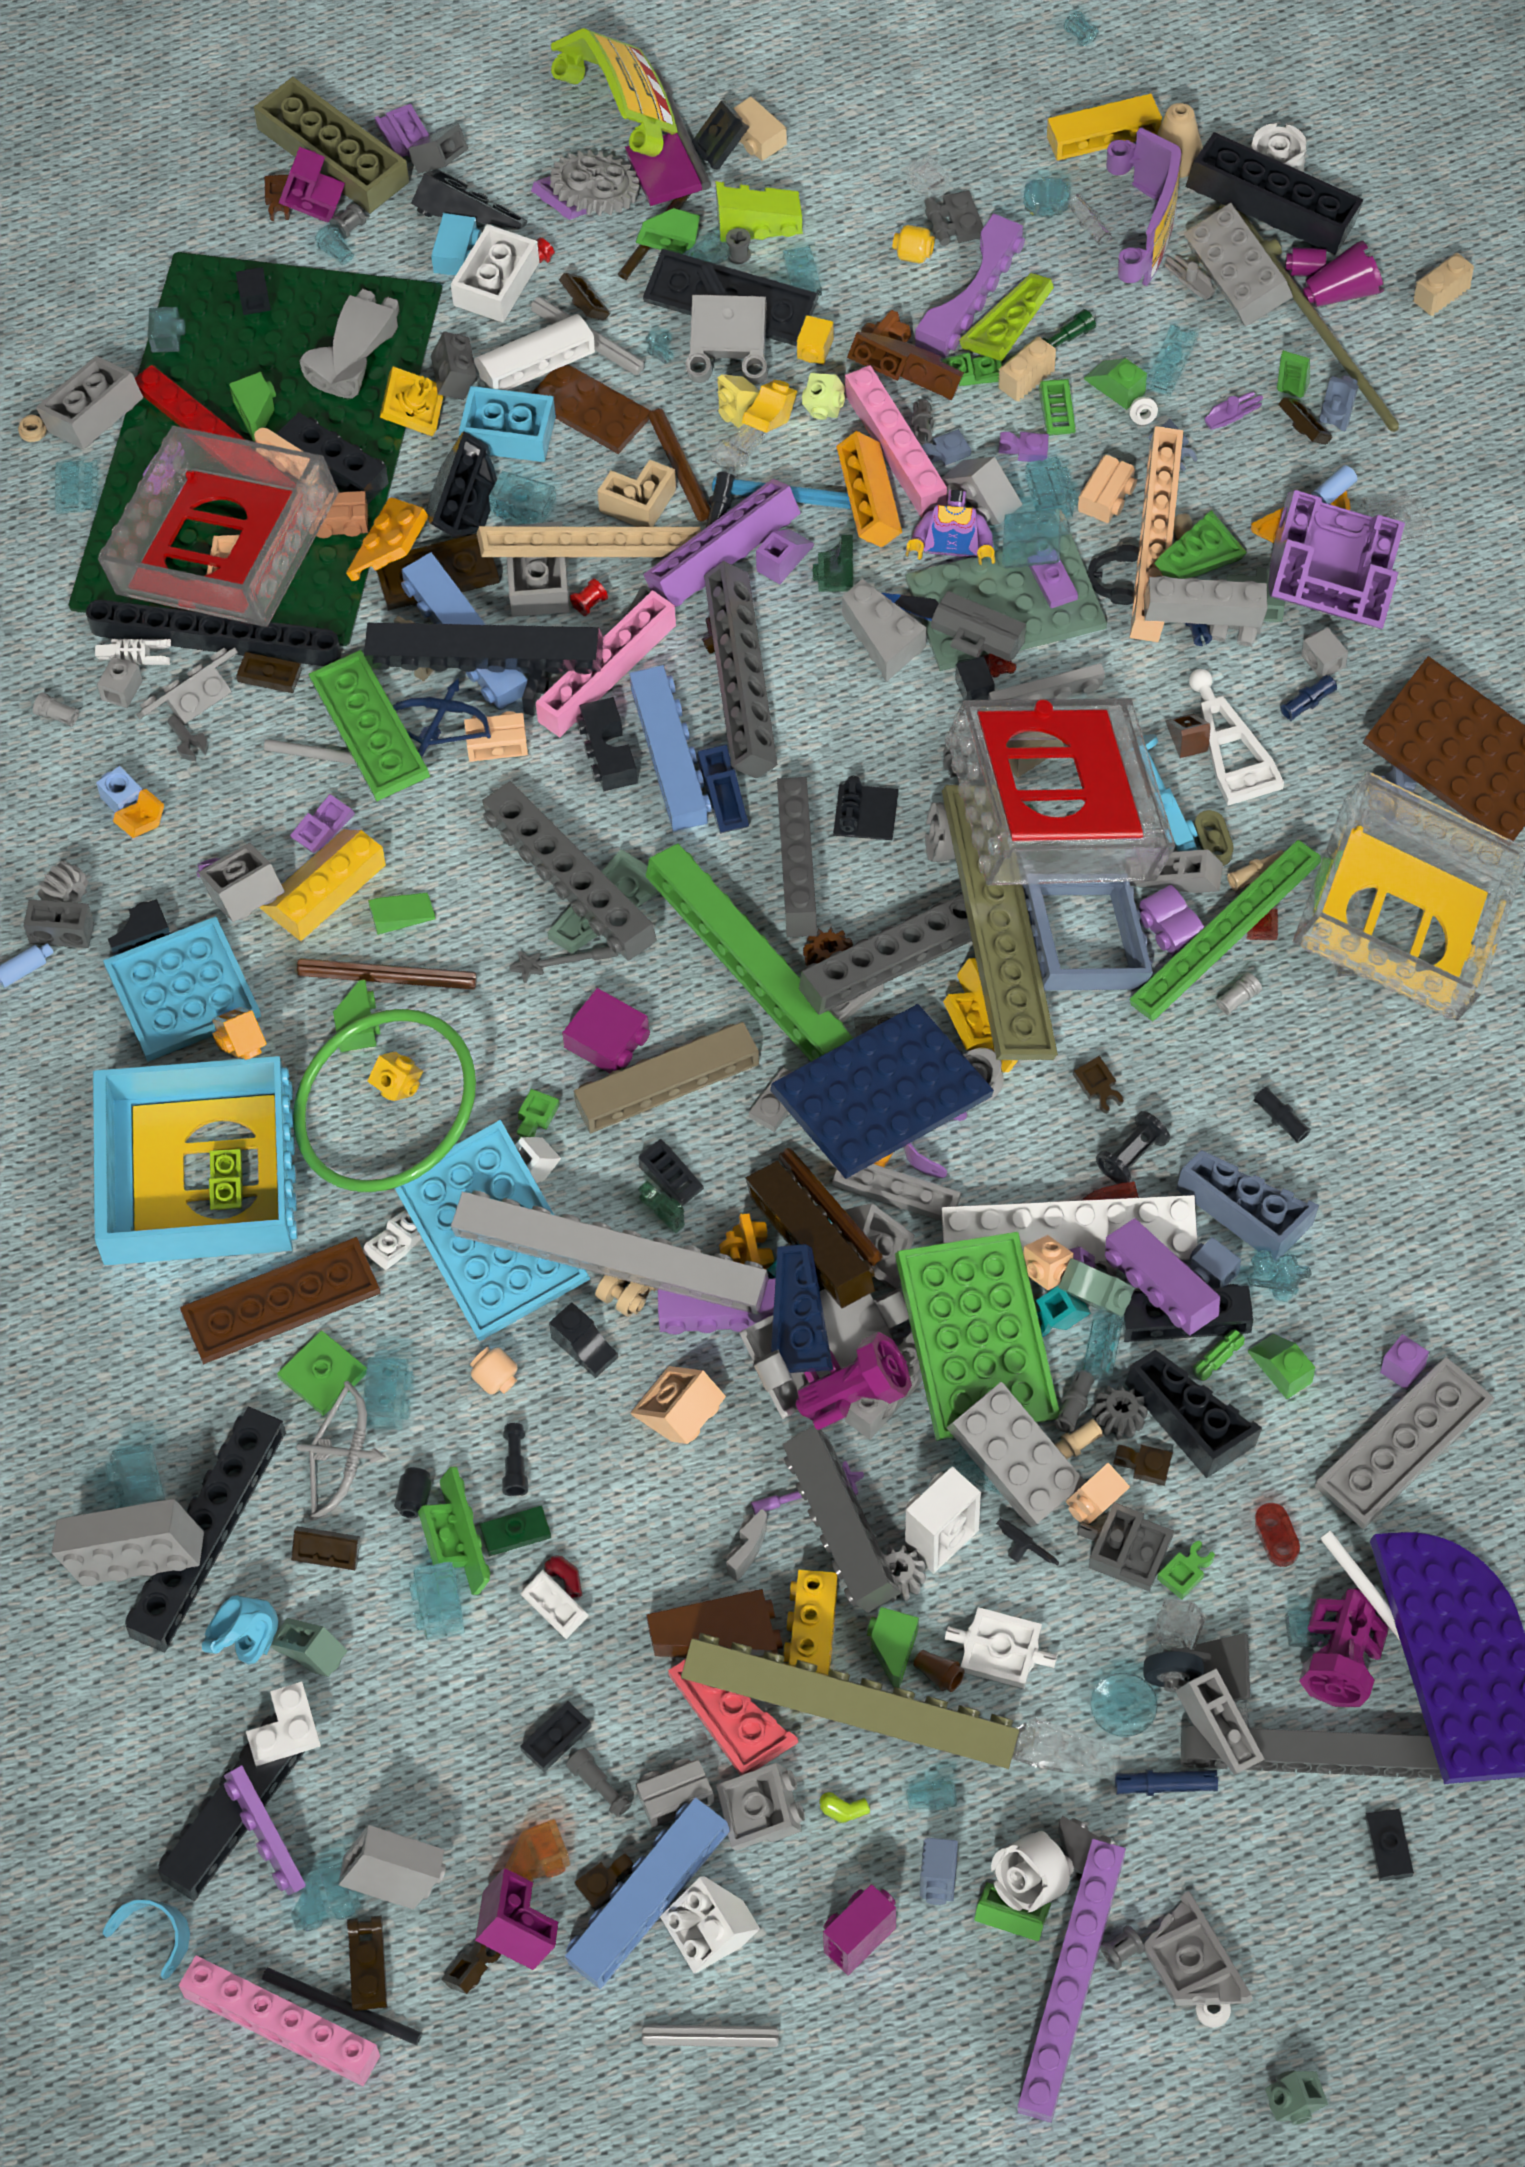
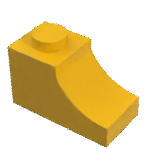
M773 380L762 385L756 400L744 412L741 423L766 433L786 424L789 421L797 391L789 388V384L781 380Z

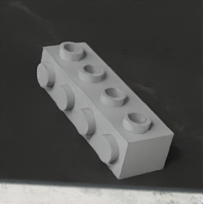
M1157 576L1149 577L1144 594L1145 621L1261 627L1268 609L1267 583H1256L1254 581L1233 582L1224 579L1199 580L1193 577L1180 579Z

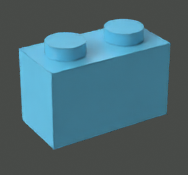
M443 213L431 255L434 273L456 276L481 235V230L477 229L476 217Z

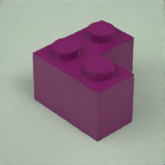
M299 147L279 204L324 222H329L334 215L345 183L320 173L325 159L324 156L312 150Z
M504 1868L482 1893L475 1941L534 1970L555 1948L559 1922L530 1907L533 1882Z

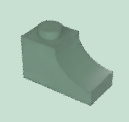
M1070 1258L1058 1287L1094 1308L1123 1317L1135 1289L1116 1277L1096 1270Z
M287 1618L276 1632L271 1644L275 1651L297 1661L311 1673L329 1677L340 1666L341 1659L348 1651L325 1627Z

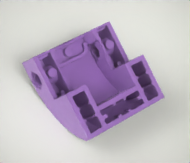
M1294 490L1288 492L1272 552L1268 582L1269 595L1310 609L1383 629L1399 573L1392 569L1405 523L1381 515L1370 517L1323 503L1321 497Z

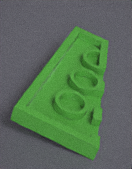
M1211 510L1190 531H1187L1178 541L1161 554L1154 564L1163 576L1186 579L1237 562L1247 552Z

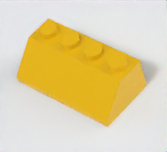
M343 829L281 884L285 891L284 893L277 896V899L272 903L262 905L259 908L301 942L386 866L383 847L362 830Z

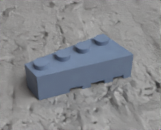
M1203 1150L1197 1153L1182 1168L1176 1188L1184 1196L1194 1195L1196 1205L1274 1264L1313 1225L1319 1208L1318 1204L1310 1200L1306 1203L1295 1198V1193L1284 1188L1280 1191L1265 1184V1179L1256 1175L1252 1177L1238 1171L1237 1166Z

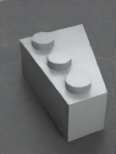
M861 579L842 596V616L859 642H862L869 653V657L875 662L886 682L926 647V627L865 580Z

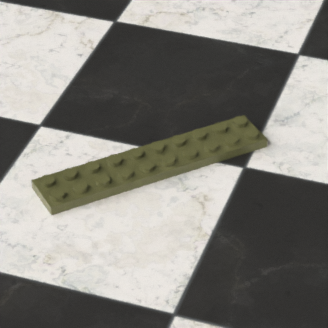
M945 785L942 795L996 1060H1054L1058 1055L1015 848L1013 842L1006 839L1008 828L996 786Z

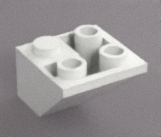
M705 1876L699 1877L660 1916L693 1973L701 1971L741 1948L760 1930L743 1900Z

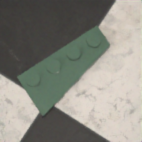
M622 849L601 871L637 908L659 893L645 877L648 865ZM571 906L547 932L548 939L572 954L597 937L591 929L588 920L584 916L582 918L578 917Z

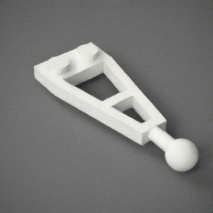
M1205 669L1193 671L1189 677V684L1194 691L1200 692L1204 700L1201 703L1202 719L1210 723L1209 751L1216 782L1227 805L1282 790L1284 781L1272 757L1223 696L1215 697L1211 689L1213 681L1211 674ZM1220 712L1231 727L1216 732L1212 714ZM1241 739L1259 763L1225 773L1219 745Z

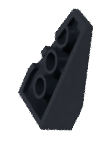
M439 169L424 173L411 204L417 207L419 213L427 217H432V215L442 217L443 213L476 217V222L518 229L524 227L528 222L502 205L496 203L493 206L489 205L488 197L482 193L467 192V184Z

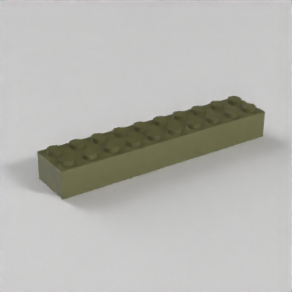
M700 1633L698 1639L691 1638L681 1674L682 1679L1006 1769L1010 1767L1020 1730L1012 1726L1013 1720L1010 1718L991 1714L990 1720L979 1717L981 1711L959 1705L958 1710L947 1708L948 1702L942 1699L926 1696L924 1702L914 1699L915 1693L912 1691L894 1687L893 1693L881 1690L883 1684L866 1678H862L859 1684L849 1681L850 1675L848 1673L829 1669L828 1675L816 1672L817 1666L815 1664L797 1660L794 1666L784 1663L785 1657L783 1655L764 1651L763 1657L751 1654L752 1647L732 1642L731 1648L718 1644V1637Z

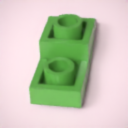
M970 352L942 359L943 363L964 372L959 386L999 382L998 372H1000L999 368L1003 366L1000 360L987 356L972 359Z

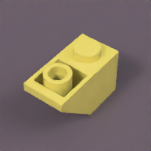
M721 374L717 377L718 411L724 421L732 422L739 428L744 424L741 423L744 412L752 406L760 390L742 376Z

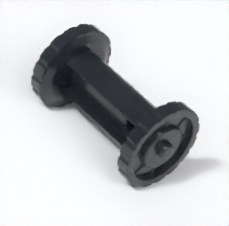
M1141 1111L1135 1116L1137 1129L1113 1153L1103 1150L1096 1156V1163L1103 1174L1120 1186H1125L1130 1182L1131 1174L1128 1169L1153 1144L1165 1146L1170 1140L1167 1128L1149 1112ZM1141 1134L1147 1138L1146 1142L1141 1140Z

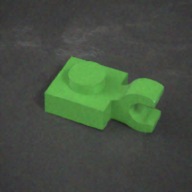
M533 1089L530 1090L518 1111V1119L523 1121L517 1131V1135H520L518 1141L521 1137H535L537 1127L547 1130L560 1106L559 1099Z

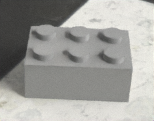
M95 356L36 406L49 433L84 450L103 432L112 427L126 412L130 411L143 399V396L132 372Z
M563 522L508 525L505 527H563ZM507 557L512 617L570 612L566 557Z

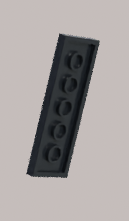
M661 249L643 295L644 302L692 316V295H709L697 274V269L704 264L710 263L728 296L766 297V338L797 346V339L806 315L812 316L817 304L818 293Z

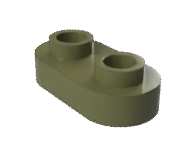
M1203 811L1197 815L1194 825L1200 849H1208L1212 854L1215 851L1222 852V855L1215 856L1223 863V866L1227 865L1232 860L1234 846L1225 820L1216 811ZM1212 827L1214 830L1207 831L1204 828Z

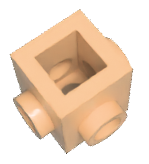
M1049 1235L1025 1245L1023 1255L1028 1277L1046 1290L1058 1286L1070 1258L1073 1259L1074 1253Z

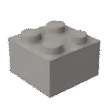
M250 842L198 872L212 901L232 922L248 917L252 911L262 905L272 903L277 899V896L285 892L271 863Z

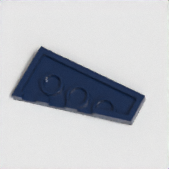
M806 1244L777 1247L771 1352L779 1350L790 1373L833 1370L813 1251Z

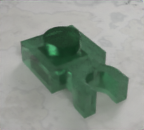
M648 1180L638 1188V1191L641 1193L639 1199L653 1209L654 1214L673 1232L677 1233L685 1226V1211L676 1199L672 1198L670 1200L663 1193L660 1194Z

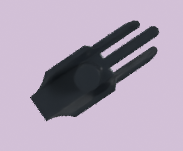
M999 1518L996 1524L1001 1528L1002 1533L1016 1542L1008 1554L1011 1559L1019 1563L1025 1552L1029 1549L1047 1562L1059 1565V1561L1037 1545L1032 1537L1007 1520Z

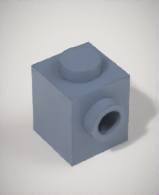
M1213 1237L1205 1245L1202 1243L1197 1245L1190 1255V1269L1211 1288H1222L1228 1285L1240 1272L1241 1259Z

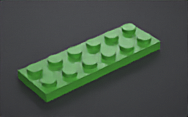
M362 650L308 674L311 683L376 802L430 777L424 761L371 666H369Z

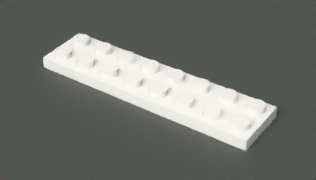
M1194 1195L942 1207L943 1244L1018 1232L1024 1252L1025 1245L1049 1235L1067 1249L1082 1247L1095 1256V1264L1100 1263L1098 1261H1107L1105 1257L1106 1237L1136 1218L1180 1260H1191L1190 1255L1197 1246Z

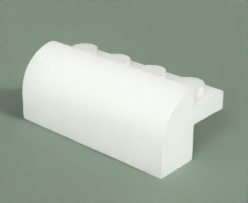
M575 314L475 357L474 364L479 371L480 386L483 388L509 390L595 352L594 335L584 319L579 314Z

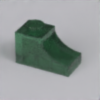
M841 535L839 543L834 548L826 552H818V564H813V581H818L819 592H848L853 587V535Z

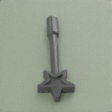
M609 946L593 948L589 952L540 960V953L528 957L522 951H519L520 962L511 965L510 971L522 973L523 982L527 983L531 974L543 975V967L587 959H606L617 957L618 954H615Z

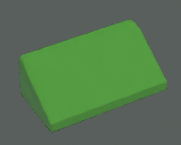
M986 1882L977 1905L974 1920L1039 1941L1051 1903L1049 1902L1033 1912H1028L1029 1910L1024 1909L1017 1911L1009 1907L1001 1899L994 1884Z

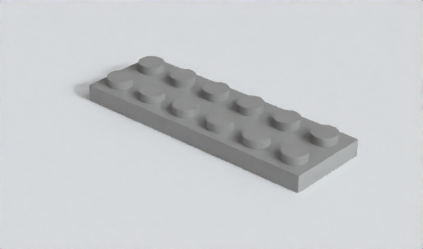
M1445 1357L1316 1481L1315 1488L1362 1529H1365L1493 1404L1495 1398Z

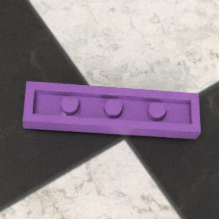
M243 1766L224 1775L227 1781L224 1783L225 1790L232 1801H238L243 1811L240 1813L241 1820L248 1831H254L259 1841L256 1843L258 1852L264 1861H270L275 1871L272 1873V1877L279 1890H285L287 1895H291L306 1887Z

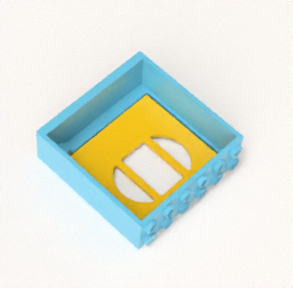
M280 1056L93 1071L95 1242L104 1266L292 1251V1240L298 1239L297 1223L294 1221L293 1211H297V1202L292 1184L296 1183L295 1165H292V1155H295L294 1137H291V1128L294 1127L293 1109H290V1100H293L292 1082L289 1080L288 1067L283 1068ZM132 1106H133V1136H132ZM218 1121H230L241 1124L255 1135L254 1138L186 1143L196 1130L204 1125ZM257 1149L259 1182L257 1185L243 1186V1197H257L249 1208L230 1218L212 1219L199 1215L187 1205L191 1201L210 1200L209 1189L185 1190L184 1156L186 1154L209 1153V1151ZM133 1160H134V1208H133Z

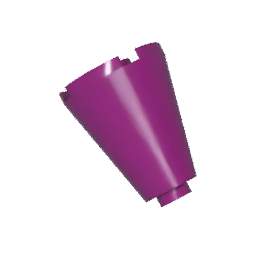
M1364 241L1356 242L1305 281L1306 287L1303 288V293L1310 303H1314L1316 307L1384 292V289L1381 287L1383 280L1373 256H1366L1364 250L1368 249Z

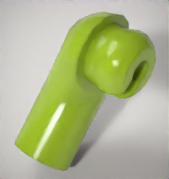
M825 1792L819 1799L822 1812L839 1823H846L870 1813L865 1797L847 1803L833 1792Z

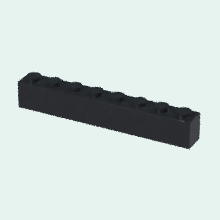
M367 622L364 657L369 666L378 670H387L389 667H401L409 671H414L418 668H430L435 671L459 668L465 672H473L476 669H488L491 672L499 673L508 669L517 670L521 673L545 670L552 674H560L563 671L591 674L592 671L601 672L604 638L599 627Z

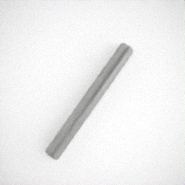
M536 297L531 303V310L552 324L571 316L541 297ZM589 327L594 335L595 351L634 375H639L643 371L645 366L642 359Z

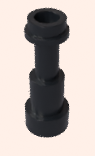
M520 1423L506 1424L503 1431V1438L508 1440V1456L505 1458V1476L502 1478V1492L507 1496H523L528 1493V1478L525 1476L524 1457L521 1456V1439L525 1437L524 1426Z

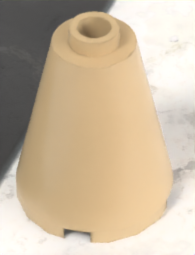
M1176 103L1168 108L1157 136L1176 144L1181 149L1179 178L1189 176L1193 162L1203 146L1194 110L1187 104Z

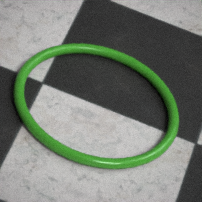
M392 1009L373 1013L358 1019L336 1033L325 1043L310 1062L300 1081L294 1103L293 1126L299 1150L310 1168L328 1183L356 1192H379L397 1188L431 1170L456 1144L466 1127L473 1108L476 1075L473 1059L464 1040L455 1029L442 1019L426 1012L411 1009ZM408 1021L433 1028L442 1034L453 1046L459 1057L463 1072L461 1105L456 1119L445 1138L418 1164L390 1177L360 1180L342 1176L331 1170L315 1154L306 1129L308 1096L322 1066L347 1040L373 1026L388 1022Z

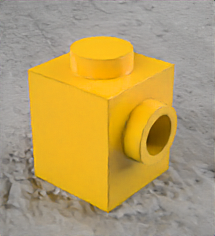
M806 315L797 339V359L809 363L825 364L834 340L833 321Z

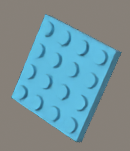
M216 916L103 960L106 971L147 1062L212 1037V1033L216 1032L212 1018L238 1007L252 1010L256 1019L261 1017L259 1007Z

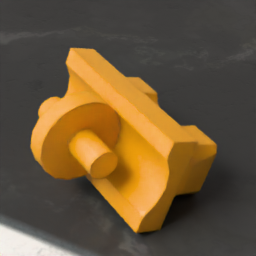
M740 1214V1222L732 1228V1231L725 1233L726 1240L719 1244L720 1253L730 1256L734 1262L745 1264V1261H751L762 1265L763 1269L769 1268L774 1262L772 1249H758L756 1244L765 1242L767 1238L766 1223L751 1221L750 1214Z

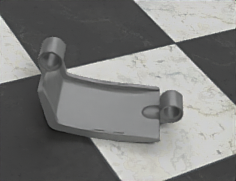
M900 1287L875 1300L869 1294L841 1309L826 1289L820 1291L829 1348L841 1368L853 1363L858 1357L856 1349L862 1339L881 1332L893 1340L888 1329L909 1319L904 1294ZM772 1315L740 1331L739 1334L753 1360L752 1364L766 1392H769L781 1418L785 1419L798 1411L796 1406V1399L799 1398L798 1389L809 1384V1381L804 1372H789L779 1350L771 1352ZM816 1371L819 1378L831 1373L830 1371Z

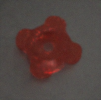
M991 653L984 656L993 678H997L1000 674L1004 673L1013 674L1016 671L1017 666L1012 660L1007 661Z

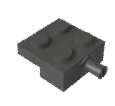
M1114 1502L1105 1523L1100 1529L1081 1522L1077 1535L1095 1541V1546L1089 1559L1090 1569L1150 1592L1174 1536V1530L1145 1520L1144 1513Z

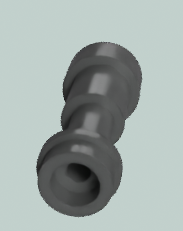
M586 1748L578 1750L567 1761L566 1767L574 1776L579 1775L592 1791L597 1790L611 1805L609 1812L611 1814L614 1813L616 1817H620L632 1805L628 1800L629 1797L626 1794L620 1796L606 1781L607 1776L593 1762L595 1758Z

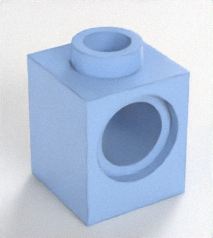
M120 766L111 772L105 773L96 782L100 798L114 812L137 803L139 792L142 790Z

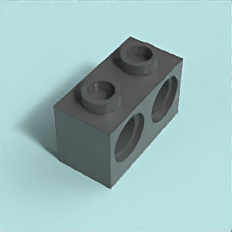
M443 331L431 354L438 395L464 400L470 386H472L477 377L470 339L460 334Z
M29 899L23 926L29 944L45 945L48 943L51 946L89 948L94 920L89 904Z

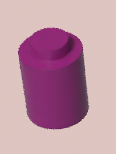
M1292 248V253H1286L1285 269L1291 270V276L1312 277L1326 266V249Z

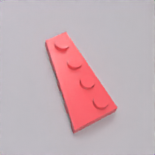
M685 1660L668 1670L672 1681L740 1776L759 1769L798 1743V1738L782 1728L770 1714L764 1713L751 1702V1698L682 1679L681 1674Z

